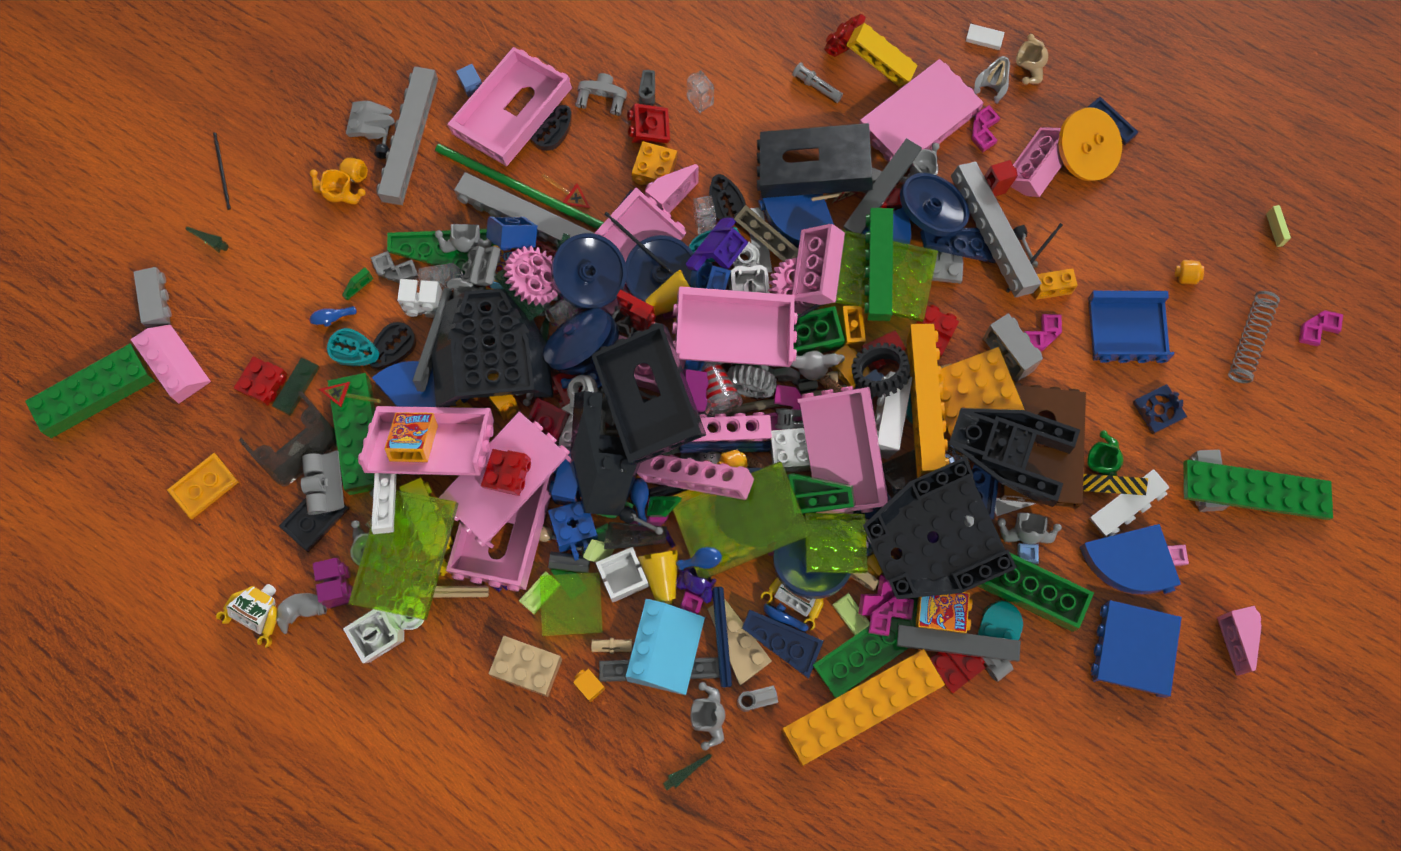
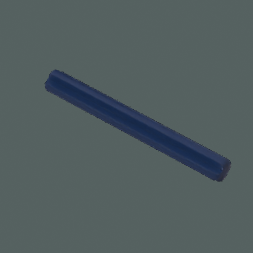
M689 442L680 446L679 450L681 453H722L732 450L740 452L771 451V442Z
M714 587L712 593L720 686L725 688L732 686L724 588Z

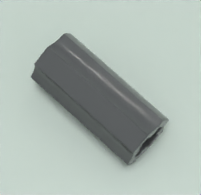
M551 551L549 569L589 573L590 561L583 558V555H579V560L575 561L572 554Z

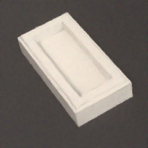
M970 24L965 42L1000 50L1005 32Z

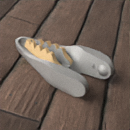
M999 57L978 75L974 86V93L976 95L980 93V87H991L997 92V96L994 97V103H999L1006 94L1009 85L1010 61L1007 57Z

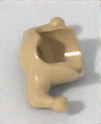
M1029 34L1027 36L1028 41L1022 44L1016 56L1017 65L1029 70L1031 73V78L1024 77L1022 79V83L1026 85L1028 83H1041L1043 80V67L1047 64L1049 58L1044 43L1036 39L1033 34Z

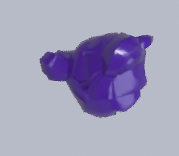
M690 567L686 570H679L676 586L681 590L688 589L694 594H700V598L705 603H709L713 598L712 588L716 583V579H711V574L706 570L696 571L695 567Z

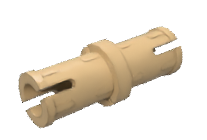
M592 639L591 649L592 652H610V654H614V652H632V639Z

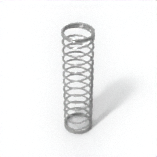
M1259 291L1254 296L1255 300L1250 308L1251 313L1248 314L1244 332L1241 334L1242 338L1239 340L1240 344L1237 346L1238 351L1235 352L1233 364L1230 366L1231 370L1228 371V376L1236 382L1251 383L1254 379V374L1252 373L1256 371L1254 365L1259 364L1256 359L1261 358L1259 353L1263 351L1260 346L1265 345L1263 340L1267 339L1266 334L1270 332L1267 327L1272 326L1270 321L1274 319L1272 315L1276 313L1274 308L1278 307L1280 301L1278 295L1272 292ZM1267 294L1275 297L1278 301L1275 302L1264 298L1259 299L1257 295ZM1262 306L1265 308L1272 309L1274 313L1263 312L1255 307ZM1253 313L1266 314L1271 316L1272 319L1259 318ZM1251 319L1267 321L1270 325L1256 324ZM1256 325L1264 327L1268 331L1260 332L1250 328L1249 326ZM1247 332H1257L1263 334L1265 338L1253 337ZM1244 338L1260 340L1263 342V345L1250 343ZM1243 345H1254L1259 347L1261 351H1253L1245 348ZM1240 351H1250L1258 354L1259 357H1250ZM1239 357L1250 358L1257 363L1249 364L1240 360ZM1236 364H1246L1255 370H1246ZM1235 365L1239 369H1232V366ZM1233 372V373H1235L1236 375H1238V376H1240V377H1243V378H1251V379H1250V380L1238 379V378L1232 376L1230 373ZM1236 372L1243 373V374H1245V375H1247V376L1240 375V374H1238V373H1236Z

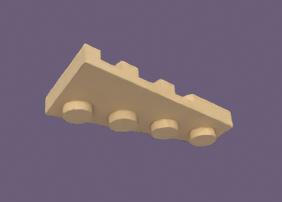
M725 600L730 664L741 686L770 664L772 660L757 640L741 629L743 622ZM714 605L708 608V612L715 626Z

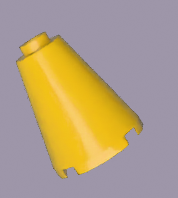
M681 270L675 272L645 299L646 303L654 307L656 316L673 311L674 304H677L679 287H690Z
M677 550L638 556L655 600L672 604V599H676Z

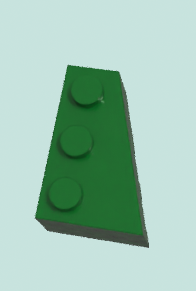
M794 473L789 474L794 514L855 506L853 485Z

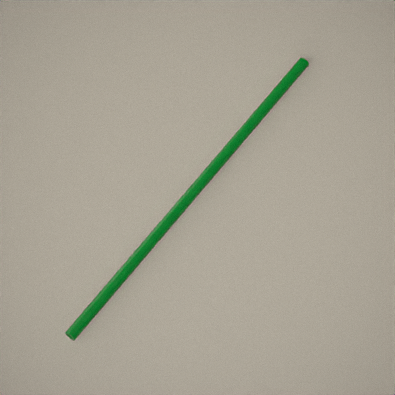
M438 144L435 151L597 230L604 223L444 145Z

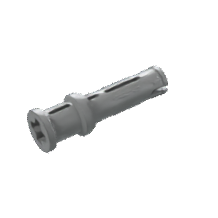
M802 62L796 66L792 73L793 77H798L804 81L805 85L813 86L836 103L840 101L843 96L842 92L816 76L817 74L814 70L810 71L803 66Z

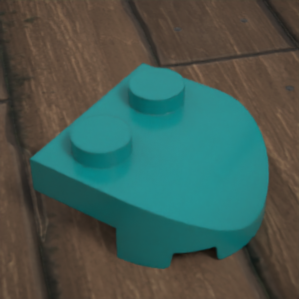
M1002 600L986 606L982 612L977 635L1019 640L1023 629V619L1019 610L1012 603Z

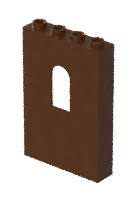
M1014 383L1025 411L1037 415L1041 411H1049L1055 416L1057 422L1080 429L1075 448L1070 454L1051 447L1036 446V442H1034L1025 468L1027 471L1063 483L1058 502L1054 506L1078 508L1083 504L1086 392H1080L1079 389L1061 390L1059 387L1042 388L1040 385L1023 386L1021 383ZM1001 483L1000 500L1042 504Z

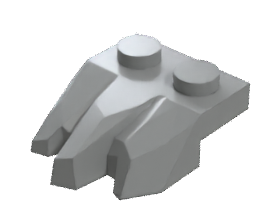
M372 101L353 102L346 134L349 137L365 136L368 139H379L387 136L388 132L385 128L395 124L394 119L389 116L392 110Z
M495 246L489 248L473 247L468 253V261L462 266V270L465 271L462 281L477 286L492 285L496 278V266L500 261V248Z
M929 249L925 252L924 280L961 284L963 277L962 256Z

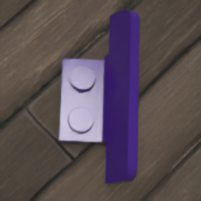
M723 218L717 223L686 262L689 270L698 271L706 259L713 258L724 269H728L749 243L732 227L736 222L733 218Z

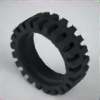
M876 343V347L869 345V350L864 348L862 349V354L858 352L857 358L853 359L851 366L853 379L858 389L870 387L871 397L877 394L879 398L882 397V394H885L886 397L890 396L889 392L891 391L893 394L897 393V388L902 390L904 388L903 384L906 385L908 383L911 373L910 364L905 351H902L901 347L898 346L896 348V345L892 343L890 346L888 343H884L883 346L880 343ZM881 359H890L900 365L896 374L885 380L872 381L862 375L869 364Z

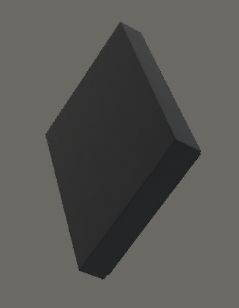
M305 498L279 527L304 550L309 552L349 508L344 504L342 509L323 514L309 515L307 514Z

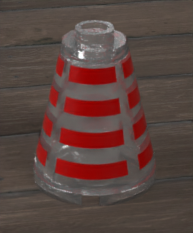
M706 361L701 368V372H707L709 382L706 389L707 407L705 408V413L708 415L710 412L711 416H715L716 414H726L733 411L732 407L735 405L737 408L740 407L743 400L719 362Z

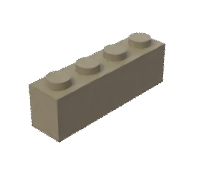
M747 205L734 218L736 222L782 261L785 262L787 259L792 260V258L798 257L799 249Z

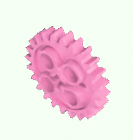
M523 246L509 256L505 261L507 265L503 268L507 271L504 277L509 278L505 283L512 285L509 290L516 291L515 297L520 295L521 301L526 298L528 304L533 301L535 306H537L539 303L542 305L546 302L550 303L558 296V291L554 286L551 275L552 255L547 257L546 251L540 253L539 247L534 251L532 246L528 249Z
M797 258L787 259L785 262L779 263L780 267L774 268L776 273L771 274L774 280L768 282L773 286L768 291L773 292V294H786L787 292L788 295H792ZM794 301V313L800 314L815 304Z

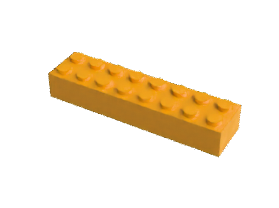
M911 324L906 339L907 356L911 371L910 377H912L910 394L917 478L949 464V458L945 457V451L948 450L947 439H944L943 433L946 432V421H942V414H944L945 408L944 402H941L940 396L943 395V385L939 384L941 366H938L937 360L940 359V350L936 348L938 331H935L934 324Z
M923 649L789 724L781 731L802 767L940 689L945 684Z

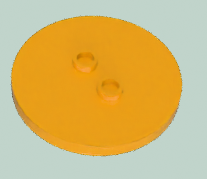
M1083 108L1070 114L1061 126L1058 139L1059 152L1064 165L1071 174L1084 181H1097L1113 173L1121 158L1122 139L1116 123L1107 113L1097 108Z

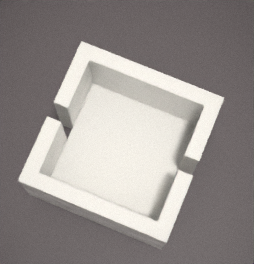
M400 279L397 301L404 313L411 317L425 314L426 317L434 318L443 293L439 282L421 280L420 292L417 293V280Z
M633 547L596 562L612 603L649 587Z

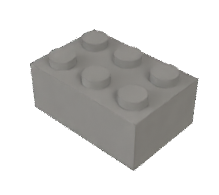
M1009 313L992 323L983 337V340L990 349L999 347L1008 371L1016 383L1034 372L1043 360L1041 351L1033 346L1028 334L1020 329L1017 320L1011 317Z

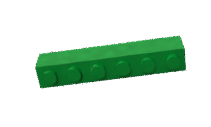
M870 208L869 214H866L865 226H869L868 232L865 233V243H868V249H865V261H868V267H865L864 278H868V284L864 286V296H867V302H864V314H867V320L890 321L892 317L893 208Z

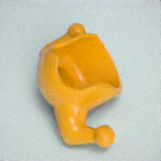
M314 169L310 171L313 190L320 193L330 202L343 201L348 204H357L361 197L366 194L362 188L358 190L357 194H353L350 191V177L343 171L326 170L322 174L321 182L317 178L318 172Z

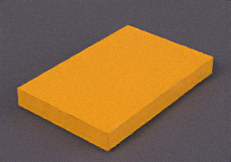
M213 453L167 489V491L190 519H194L239 483V481L220 458Z

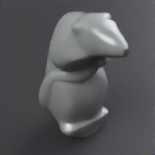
M294 594L279 604L276 622L281 631L287 634L289 623L292 624L298 616L311 617L317 614H326L327 607L318 602V596L315 594Z

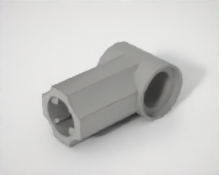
M983 658L984 664L987 666V672L996 682L1000 681L1014 669L1010 661Z
M774 685L750 692H743L737 699L738 708L744 712L778 703V696ZM747 696L751 699L752 704L750 707L742 705V697Z

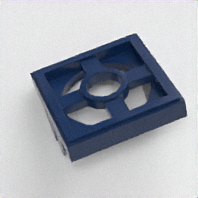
M1167 384L1133 401L1152 434L1187 417L1182 409L1183 399L1179 400V393L1172 392ZM1155 396H1163L1169 399V402L1165 404L1158 402ZM1148 400H1150L1152 404L1151 408L1149 406H1146ZM1156 405L1162 406L1164 413L1161 415L1157 414L1154 411V407ZM1174 407V414L1169 420L1166 415L1167 409ZM1155 417L1161 418L1163 423L1155 421Z

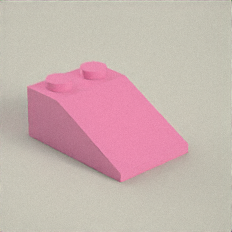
M694 164L657 178L646 187V197H652L657 202L656 206L670 213L699 183V166Z
M1251 606L1217 617L1236 675L1255 671L1262 626L1260 613L1256 610L1255 606Z

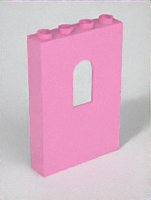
M513 47L447 125L452 135L503 165L508 166L572 89L570 78L565 73L556 71L551 65H545L538 58L529 56L524 50H518ZM522 88H533L535 91L533 98L517 117L504 110Z
M553 474L545 480L507 522L514 524L506 554L501 559H492L488 553L489 546H481L475 540L477 536L473 532L469 534L462 528L464 523L460 520L446 569L452 575V578L457 580L469 578L470 582L482 584V581L488 582L489 586L500 588V585L507 586L508 590L516 592L519 589L526 590L551 497L549 492L551 481H555Z

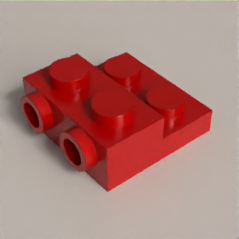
M860 13L855 17H851L845 23H841L836 32L830 33L827 36L824 50L833 57L849 50L850 48L846 45L854 29L862 25L866 17Z
M634 103L627 112V120L631 123V126L628 128V137H631L632 143L642 144V141L647 143L651 141L669 143L668 108Z
M620 289L617 294L618 309L624 316H630L631 325L634 329L645 331L649 329V326L656 323L653 306Z
M925 305L916 324H934L935 331H938L936 348H939L940 357H942L960 321L956 320L957 317L951 313L945 315L939 312L940 309L935 305Z
M253 356L235 384L234 389L269 406L270 402L275 400L280 386L285 383L287 373L284 369Z
M492 449L481 487L520 496L521 491L525 487L526 474L531 468V458L524 453Z
M938 652L930 658L951 694L985 669L983 665L985 661L982 657Z

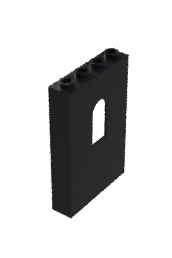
M869 123L760 132V139L757 140V150H760V153H757V163L760 164V166H757V177H760V180H757V191H761L762 198L873 190ZM819 148V161L788 163L782 159L783 154L787 151Z
M662 323L652 324L649 326V329L643 332H634L627 339L616 340L609 347H600L597 352L591 355L630 464L637 465L706 436L668 327ZM642 363H646L651 367L661 396L645 403L634 377L635 368Z

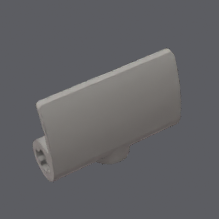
M336 450L324 455H303L302 463L305 477L301 479V488L303 493L306 494L307 514L317 515L344 508L339 452Z

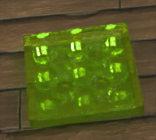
M805 513L806 572L867 573L866 533L863 527L865 524V514Z
M599 572L540 576L542 636L602 633Z

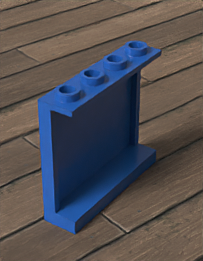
M1092 291L1088 297L1093 360H1100L1101 363L1118 361L1120 363H1127L1129 361H1137L1138 363L1156 361L1157 363L1168 362L1174 355V352H1170L1165 307V302L1169 298L1168 291Z
M1111 600L1104 603L1100 609L1102 622L1097 628L1099 641L1094 648L1096 660L1091 667L1092 681L1096 682L1099 680L1154 693L1157 697L1161 698L1170 697L1182 617Z

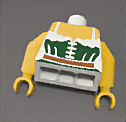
M778 577L770 585V590L761 594V600L765 595H770V600L767 604L773 602V594L775 593V598L805 617L809 614V618L805 619L803 623L806 624L807 621H811L813 625L810 630L815 628L814 620L818 618L823 607V598L809 599L798 596L789 591L780 582Z
M266 584L261 591L254 586H250L246 590L236 592L223 607L224 611L216 614V619L221 620L225 616L222 624H228L231 619H234L258 634L264 633L263 636L257 639V644L261 645L262 640L265 638L267 640L265 648L269 647L272 644V639L269 636L273 634L277 619L275 599L272 597L276 589L272 585Z

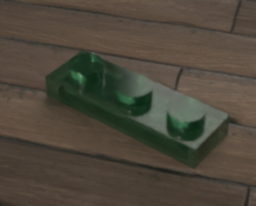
M501 270L494 276L495 279L528 319L532 321L545 309L540 303L535 306L533 301L528 304L526 298L521 301L520 295L515 297L516 291L509 290L512 285L505 283L509 279L504 277L507 271Z
M301 357L272 406L291 416L320 367Z

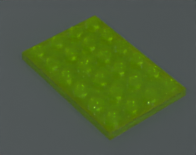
M842 230L845 232L835 303L860 306L864 309V302H867V296H864V286L868 284V278H864L865 267H868V261H865V249H868V243H865L864 234ZM893 241L892 315L923 322L938 254L937 250Z
M781 461L751 473L754 481L746 500L703 493L678 504L673 509L691 558L698 549L703 547L715 548L722 555L721 562L713 568L703 569L695 567L698 577L709 578L811 536Z
M396 490L394 532L373 534L370 528L348 604L427 621L459 503Z

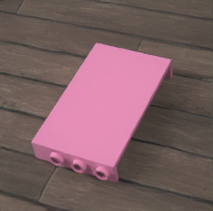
M939 59L862 118L859 124L869 123L872 146L883 154L886 161L890 162L906 138L922 147V150H932L933 143H941L973 118L981 110L984 102L974 93L972 88L967 87L962 82L960 76L955 75L950 70V67Z
M635 188L610 215L640 242L657 235H666L682 240L686 234L684 231L685 227L677 221L675 223L671 219L669 212L665 209L661 210L656 206L657 202L652 197H646L638 188ZM610 218L594 233L614 243L623 255L625 263L629 253L637 245ZM625 282L623 291L631 295ZM617 298L610 304L598 309H602L612 316L613 312H615L614 307L618 306Z
M679 287L677 304L673 306V316H676V322H673L672 334H676L673 344L679 360L790 367L792 362L796 361V350L793 349V343H796L797 331H794V324L797 323V313H794L795 295Z
M853 386L843 387L841 392L833 393V389L821 391L822 395L814 396V393L802 394V398L797 400L801 407L812 477L853 485L855 497L854 507L817 511V516L827 519L833 518L836 513L847 516L852 515L853 511L861 510V513L872 512L873 508L883 507L888 502L870 387L853 390Z
M377 406L372 422L368 425V434L364 438L362 453H359L358 462L362 466L364 473L480 476L482 468L486 465V452H489L490 449L489 439L493 436L494 419L491 409ZM395 413H434L438 428L428 462H389L384 448Z
M518 412L490 442L489 452H486L485 455L486 465L482 468L481 475H460L438 498L451 511L449 515L457 522L461 520L464 523L462 528L469 534L473 532L477 536L475 540L483 547L487 545L493 548L494 545L490 540L565 459L570 463L572 462V459L568 456L570 451L563 445L558 447L555 444L557 440L550 433L545 435L542 432L544 428L536 421L532 423L521 412ZM492 449L524 453L531 458V468L526 474L525 487L521 491L520 496L481 487Z

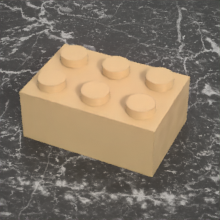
M503 636L489 675L548 697L562 658L551 652Z

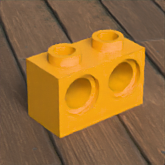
M1066 269L1037 274L1042 284L1034 291L1036 300L1072 294L1078 286L1074 270Z

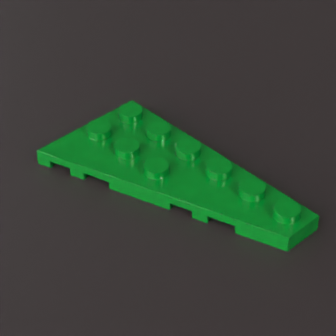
M480 229V238L486 240L487 229ZM450 230L442 231L443 239L445 241L449 240ZM436 231L387 233V251L395 255L450 270H458V272L464 274L465 271L462 270V266L469 259V252L455 250L444 253L440 248L438 238L435 236Z

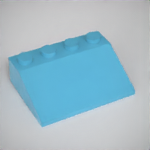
M646 599L626 673L627 682L686 695L705 617L663 602Z

